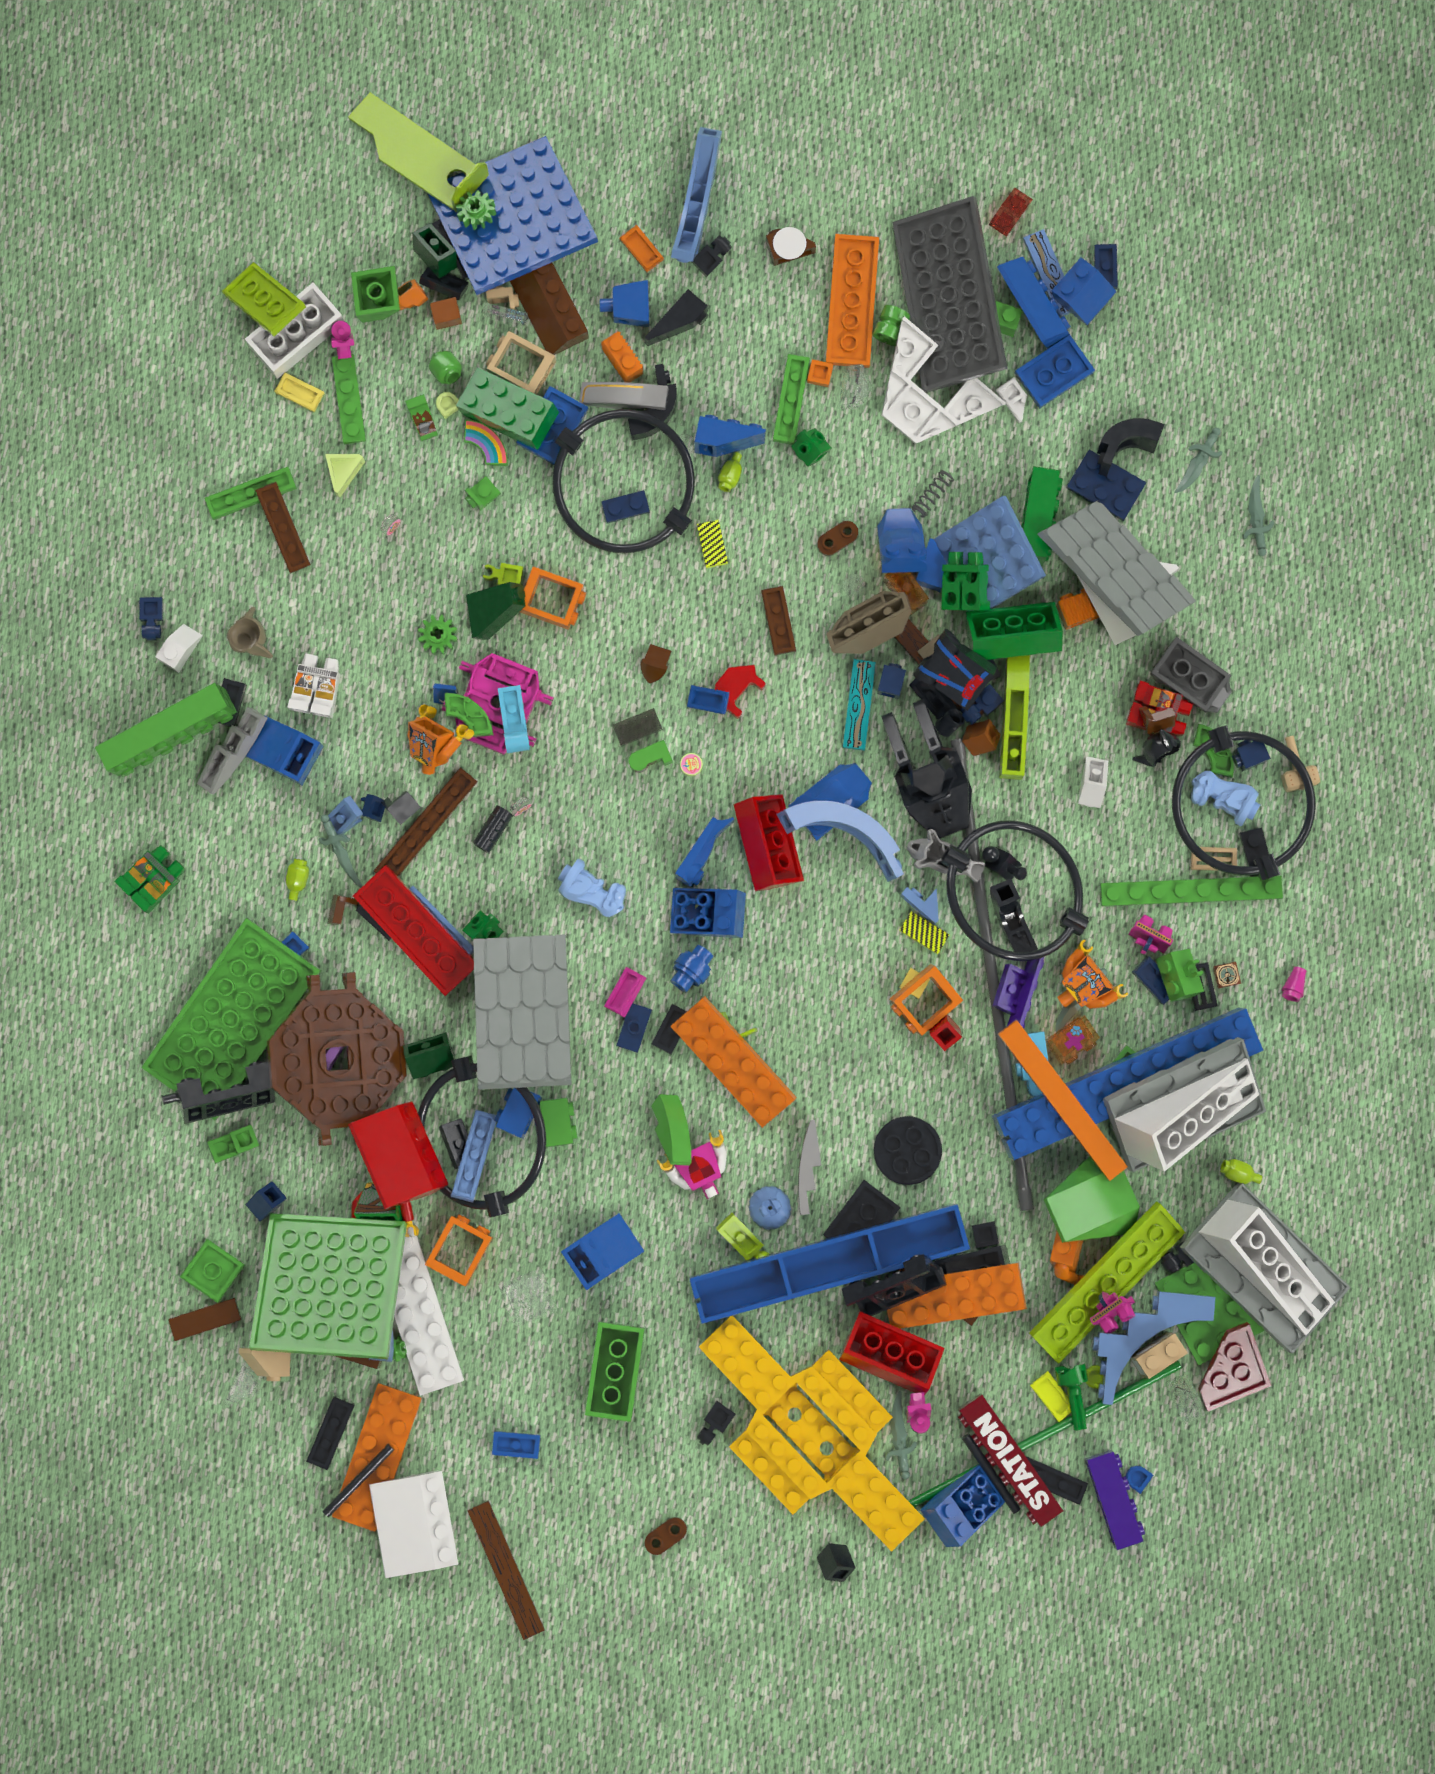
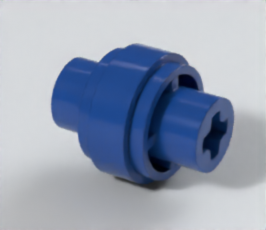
M697 945L692 952L685 951L681 953L674 962L673 969L676 974L670 980L671 983L684 993H687L692 985L698 987L700 984H704L710 976L709 972L711 969L708 964L714 957L712 953L701 945Z

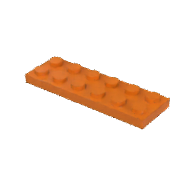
M835 234L826 349L827 363L837 366L870 368L879 237Z
M706 996L700 999L670 1026L762 1128L797 1098Z
M1019 1263L944 1274L946 1286L888 1309L887 1312L890 1325L901 1329L1025 1310L1027 1307Z
M378 1383L341 1491L388 1443L395 1450L332 1514V1517L376 1532L377 1528L369 1484L395 1478L422 1400L421 1397Z

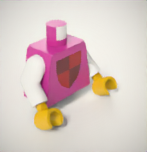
M718 1130L720 1135L717 1138H713L710 1132V1142L691 1150V1164L689 1166L671 1165L668 1158L665 1163H660L657 1160V1164L665 1171L673 1183L684 1190L691 1189L694 1191L701 1187L706 1199L719 1194L713 1181L721 1178V1173L726 1168L727 1153L722 1131Z

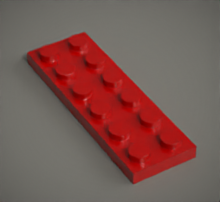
M385 865L353 895L359 904L444 996H447L474 970L473 957L388 865Z

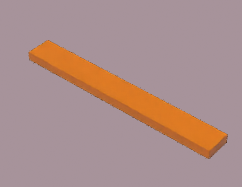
M1015 1020L999 1032L998 1036L1107 1180L1111 1181L1128 1166L1020 1023Z

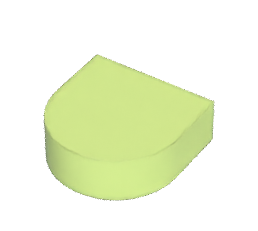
M451 392L441 393L436 399L437 409L444 419L459 410L456 406L459 400Z

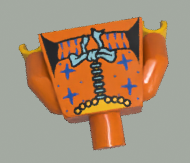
M424 704L418 710L420 717H416L415 720L408 722L409 731L407 736L411 757L422 763V773L431 775L435 773V767L446 764L453 753L462 744L460 741L463 738L468 740L473 737L474 731L467 729L468 726L459 725L456 728L457 736L454 737V732L431 720L435 717L437 709Z
M1086 940L1081 941L1077 949L1067 958L1062 971V977L1064 978L1062 984L1067 990L1057 998L1065 1008L1075 1000L1081 1007L1086 1006L1089 1009L1103 1008L1117 1001V999H1122L1128 995V992L1123 995L1120 994L1119 988L1124 985L1120 984L1114 987L1088 954L1092 951L1093 946L1089 950L1084 949L1083 944Z

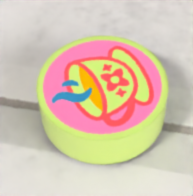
M688 753L682 757L680 768L685 775L696 776L702 770V759L697 754Z

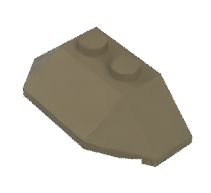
M882 591L845 611L837 620L833 629L829 630L826 634L832 652L864 654L901 634L912 612L905 592Z

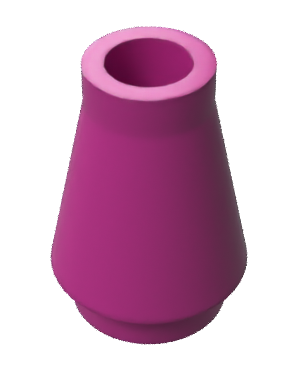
M1293 967L1289 978L1281 989L1283 998L1299 1002L1300 998L1304 996L1305 975L1307 972L1304 968Z

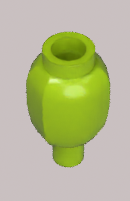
M734 452L732 459L726 461L720 470L718 488L724 492H730L738 484L742 472L740 464L742 455L740 453Z
M294 858L293 863L288 867L286 885L290 890L288 897L290 900L297 901L299 892L306 886L309 868L305 860Z
M1224 1160L1220 1167V1172L1224 1173L1225 1177L1231 1181L1243 1184L1250 1183L1251 1181L1260 1184L1262 1181V1175L1254 1173L1252 1166L1240 1160Z

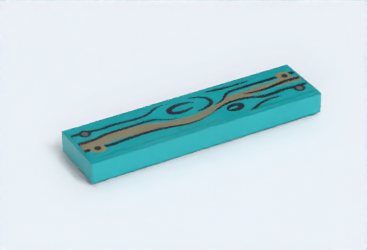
M853 660L843 748L865 751L876 662Z

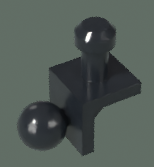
M988 846L983 850L982 857L986 861L985 867L998 873L1005 881L1014 877L1020 881L1026 878L1027 869L1022 867V864L1010 853L994 846Z

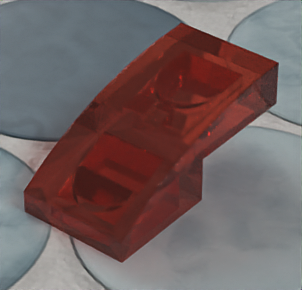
M1014 188L990 221L989 226L1007 237L1033 199L1017 188Z

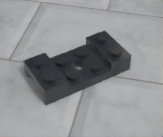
M924 1254L912 1256L910 1260L903 1262L904 1272H896L890 1278L877 1280L871 1286L862 1280H858L842 1288L845 1305L848 1307L856 1303L861 1312L874 1316L946 1286L943 1269Z

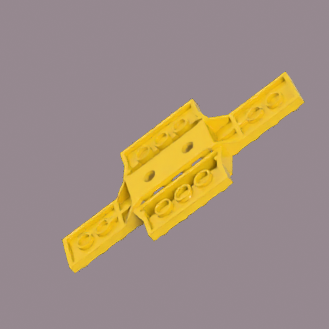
M733 1315L726 1319L699 1346L704 1354L756 1408L746 1430L729 1445V1448L792 1515L809 1499L833 1489L891 1552L925 1520L866 1457L877 1433L893 1417L829 1349L812 1366L790 1376ZM797 1384L838 1426V1428L856 1445V1447H852L844 1439V1437L827 1421V1419L810 1403V1401L797 1389ZM791 1408H798L801 1411L802 1415L798 1421H791L788 1418V1411ZM765 1416H769L824 1474V1479ZM825 1441L833 1445L834 1449L830 1455H823L820 1452V1445Z

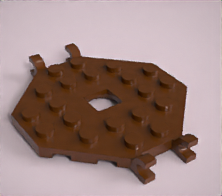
M355 972L342 973L345 989L320 991V975L306 976L309 992L267 1041L270 1088L319 1129V1146L332 1145L330 1129L349 1127L348 1124L373 1115L391 1096L393 1090L407 1076L403 1045H405L404 1031L356 989ZM347 1046L348 1069L328 1071L326 1048Z

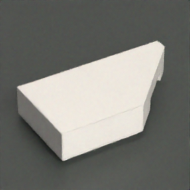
M1013 377L997 388L996 392L1006 402L1005 405L1017 422L1021 423L1027 394Z

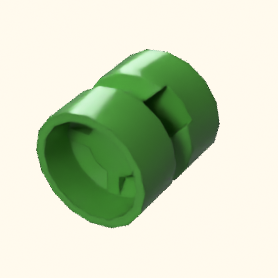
M885 305L879 317L882 322L877 323L872 334L873 337L883 343L887 342L886 344L896 346L901 320L904 316L909 320L910 314L899 307Z

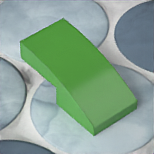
M248 1125L208 1141L207 1145L216 1164L259 1146L252 1125Z

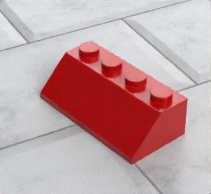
M783 794L751 797L733 804L754 890H770L804 881L792 832L786 833L777 816L778 813L786 809Z
M860 1311L848 1335L839 1360L911 1392H924L925 1396L930 1389L945 1348Z

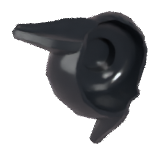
M1161 729L1151 734L1143 745L1144 755L1135 756L1132 760L1146 766L1155 767L1157 763H1161V759L1178 752L1181 747V741L1175 735Z

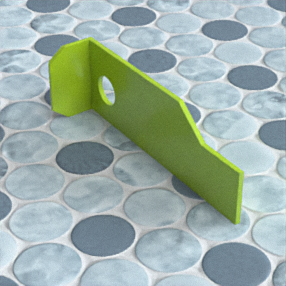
M371 92L348 116V119L374 136L381 162L455 212H457L456 205L461 204L460 197L467 199V192L473 194L489 176L485 162L475 165ZM454 171H461L466 177L457 187L451 186L447 181L448 176Z

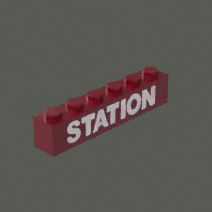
M982 1394L977 1395L958 1409L960 1412L958 1419L965 1428L969 1426L974 1434L971 1437L978 1447L983 1445L988 1452L985 1454L986 1459L992 1467L997 1465L1001 1473L998 1476L1005 1486L1010 1484L1015 1492L1012 1493V1496L1019 1505L1024 1504L1028 1509V1512L1025 1514L1033 1525L1037 1523L1042 1527L1064 1511Z

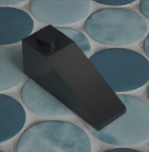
M687 289L644 337L645 344L650 346L693 329L697 324L702 325L709 316L707 314L708 305Z

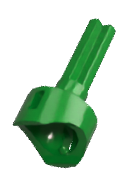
M1085 1363L1076 1365L1073 1369L1066 1368L1065 1366L1055 1367L1057 1385L1067 1387L1074 1430L1087 1429L1081 1387L1079 1386L1083 1382L1088 1381Z

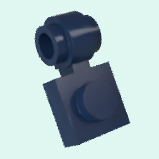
M162 597L139 598V620L141 622L147 621L146 625H142V638L147 639V641H157V638H161V625H157L155 621H163Z
M989 684L983 689L975 700V704L968 711L964 708L960 710L961 716L964 717L967 723L970 722L972 725L982 717L981 711L985 716H988L1003 704L1004 700Z

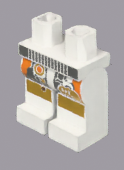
M305 654L302 665L298 664L294 687L287 708L292 711L307 714L311 712L313 715L333 719L341 676L338 672L339 661L326 658L324 669L316 668L318 656Z

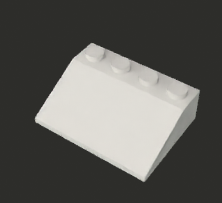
M436 1470L369 1484L385 1578L458 1565L442 1471Z

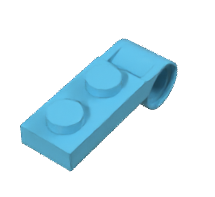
M521 686L498 688L507 753L530 750Z

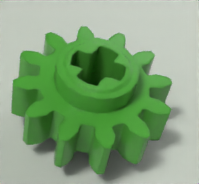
M479 190L476 191L474 196L467 192L468 198L460 197L461 204L456 205L458 219L463 221L465 228L471 224L473 230H476L477 225H481L484 229V222L492 223L491 216L496 215L494 200L489 198L488 193L481 196Z
M431 615L432 622L428 623V621L423 620L425 629H418L419 633L424 635L419 637L418 640L420 643L426 642L423 646L425 651L431 647L433 655L437 653V650H440L445 655L444 648L448 647V649L453 650L450 642L458 641L457 637L452 635L458 630L456 627L450 628L453 624L451 619L444 622L443 615L439 617V620H436ZM437 630H439L440 633H444L441 634L440 639H436L435 636H432L435 635L434 632Z

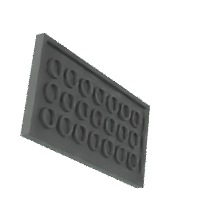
M971 196L892 222L910 321L938 344V347L919 369L922 390L928 393L1008 369L977 198Z

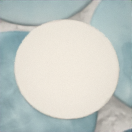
M786 227L776 233L773 239V247L780 257L795 259L804 252L806 238L800 230L794 227Z

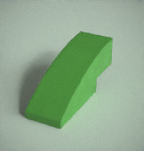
M659 1094L651 1105L659 1123L655 1128L656 1134L671 1165L689 1166L691 1164L690 1135L679 1096Z

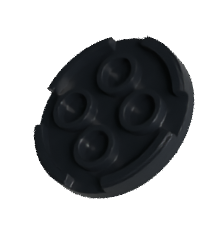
M913 1116L898 1117L885 1124L878 1132L874 1142V1159L881 1173L889 1180L902 1185L918 1184L931 1177L938 1168L942 1157L941 1140L936 1130L926 1121Z

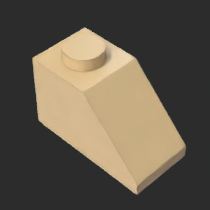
M239 1348V1354L257 1376H265L266 1381H280V1377L290 1376L291 1353Z

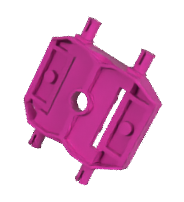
M491 653L475 665L462 660L459 670L471 674L467 690L463 696L477 703L485 711L490 721L502 726L501 708L492 707L491 701L494 697H499L498 688L509 686L485 676L510 686H521V690L526 692H522L526 724L536 701L551 706L554 697L546 695L540 690L538 671ZM444 702V704H443L444 706L442 707V711H445V712H446V706H445V702ZM455 718L456 728L459 725H466L460 719ZM492 725V736L468 739L470 742L504 755L507 753L504 730ZM528 735L529 745L534 747L537 738Z

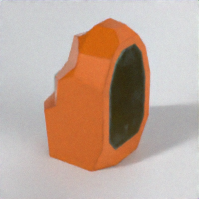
M415 279L407 281L398 288L400 311L406 308L413 309L416 306L419 307L428 300V296Z

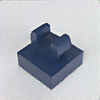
M371 794L362 797L361 801L364 802L363 809L361 810L362 816L376 822H381L385 810L381 802L384 799Z

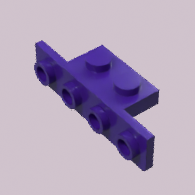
M1044 957L1027 961L1024 970L1012 964H1005L992 1006L1010 1014L1007 1026L1017 1020L1024 1029L1025 1018L1031 1008L1032 995L1037 988V979L1044 965Z

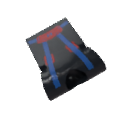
M944 629L934 643V653L921 661L913 672V676L924 683L932 684L936 689L968 711L994 676L997 667L964 644H961L951 631Z

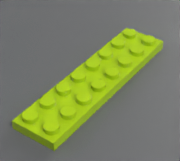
M1156 1201L1029 1334L1059 1364L1096 1326L1092 1324L1090 1318L1100 1312L1096 1307L1100 1303L1099 1295L1102 1292H1106L1109 1295L1116 1293L1118 1298L1120 1296L1124 1297L1186 1232L1168 1211Z

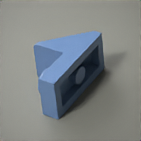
M348 796L328 816L336 833L344 834L362 821L360 817L363 813L351 796Z
M907 887L900 896L930 923L935 925L938 922L937 889L933 891L925 902L922 900V894L915 888L910 890Z

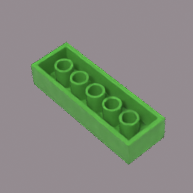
M213 683L99 744L95 749L108 772L125 777L134 772L133 768L152 763L154 761L153 758L160 754L163 756L171 753L176 745L180 743L181 745L187 744L194 739L193 736L199 733L205 734L210 732L215 724L218 722L223 724L233 719L232 715L238 712L226 689L217 683Z

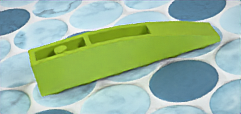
M1030 655L1006 658L999 778L1022 780L1025 775Z

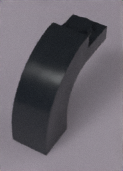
M658 364L655 365L657 385L668 386L669 388L666 410L649 408L641 412L657 417L667 424L675 411L677 388L676 383L670 384L669 370L665 371L664 365ZM628 419L632 441L647 438L660 431L646 422Z
M1133 418L1112 426L1102 437L1097 454H1100L1097 464L1101 465L1098 474L1107 477L1114 457L1124 449L1138 448L1154 454L1165 424L1150 419Z
M1010 878L991 886L990 895L993 907L1014 952L1038 950L1024 919L1020 906L1021 898L1012 879Z

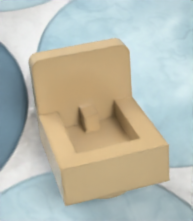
M497 286L486 291L488 305L510 302V309L515 310L516 307H519L518 294L513 293L512 287L504 288L503 286Z

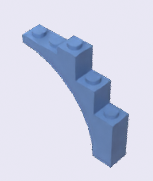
M700 127L697 134L686 199L671 258H676L679 262H693L695 255L698 254L700 249L704 221L708 212L710 193L714 183L722 135V131Z
M1157 1291V1296H1153L1152 1310H1156L1155 1314L1134 1312L1135 1316L1132 1319L1122 1322V1330H1126V1334L1098 1332V1337L1093 1338V1351H1096L1097 1356L1105 1357V1361H1101L1100 1375H1104L1103 1384H1099L1098 1398H1102V1403L1113 1405L1116 1385L1122 1370L1131 1356L1145 1341L1160 1331L1177 1324L1191 1321H1214L1215 1297Z

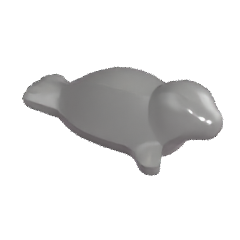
M933 829L927 831V838L911 840L907 844V850L911 857L916 860L914 863L916 868L930 867L938 872L947 874L948 866L942 864L941 859L948 846L953 844L939 839ZM970 859L965 870L962 873L957 872L956 875H967L975 883H978L985 863Z

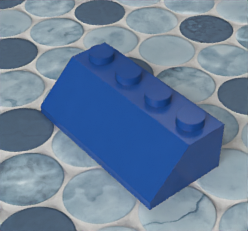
M1020 257L997 266L1041 342L1047 349L1070 335L1067 329L1071 326L1065 316L1060 318L1056 310L1059 309V306L1053 297L1049 299L1045 292L1048 288L1042 278L1037 280L1034 275L1037 270L1031 260L1027 262L1024 257Z

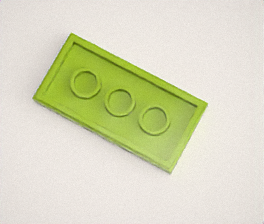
M254 262L221 291L227 299L273 337L306 308L299 298Z

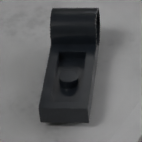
M917 678L909 684L918 697L924 699L927 708L936 717L935 728L939 734L949 737L964 724L965 719L961 716L962 713L955 706V703L932 684L924 683Z

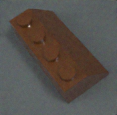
M552 262L510 281L547 352L556 355L589 339L588 330Z

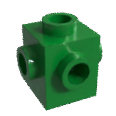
M816 428L809 431L805 429L795 437L797 441L791 446L796 456L807 467L820 461L832 449L825 440L824 435L817 431Z
M481 910L462 930L472 940L499 938L504 932L498 926L500 921L490 913L487 916Z

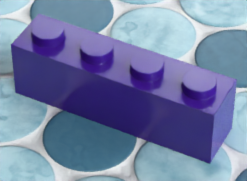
M1109 1450L1085 1458L1114 1548L1120 1550L1144 1542L1142 1535H1145V1531L1141 1521L1137 1522L1134 1513L1138 1512L1134 1499H1129L1127 1490H1130L1126 1476L1122 1477L1119 1468L1122 1467V1462L1119 1455Z

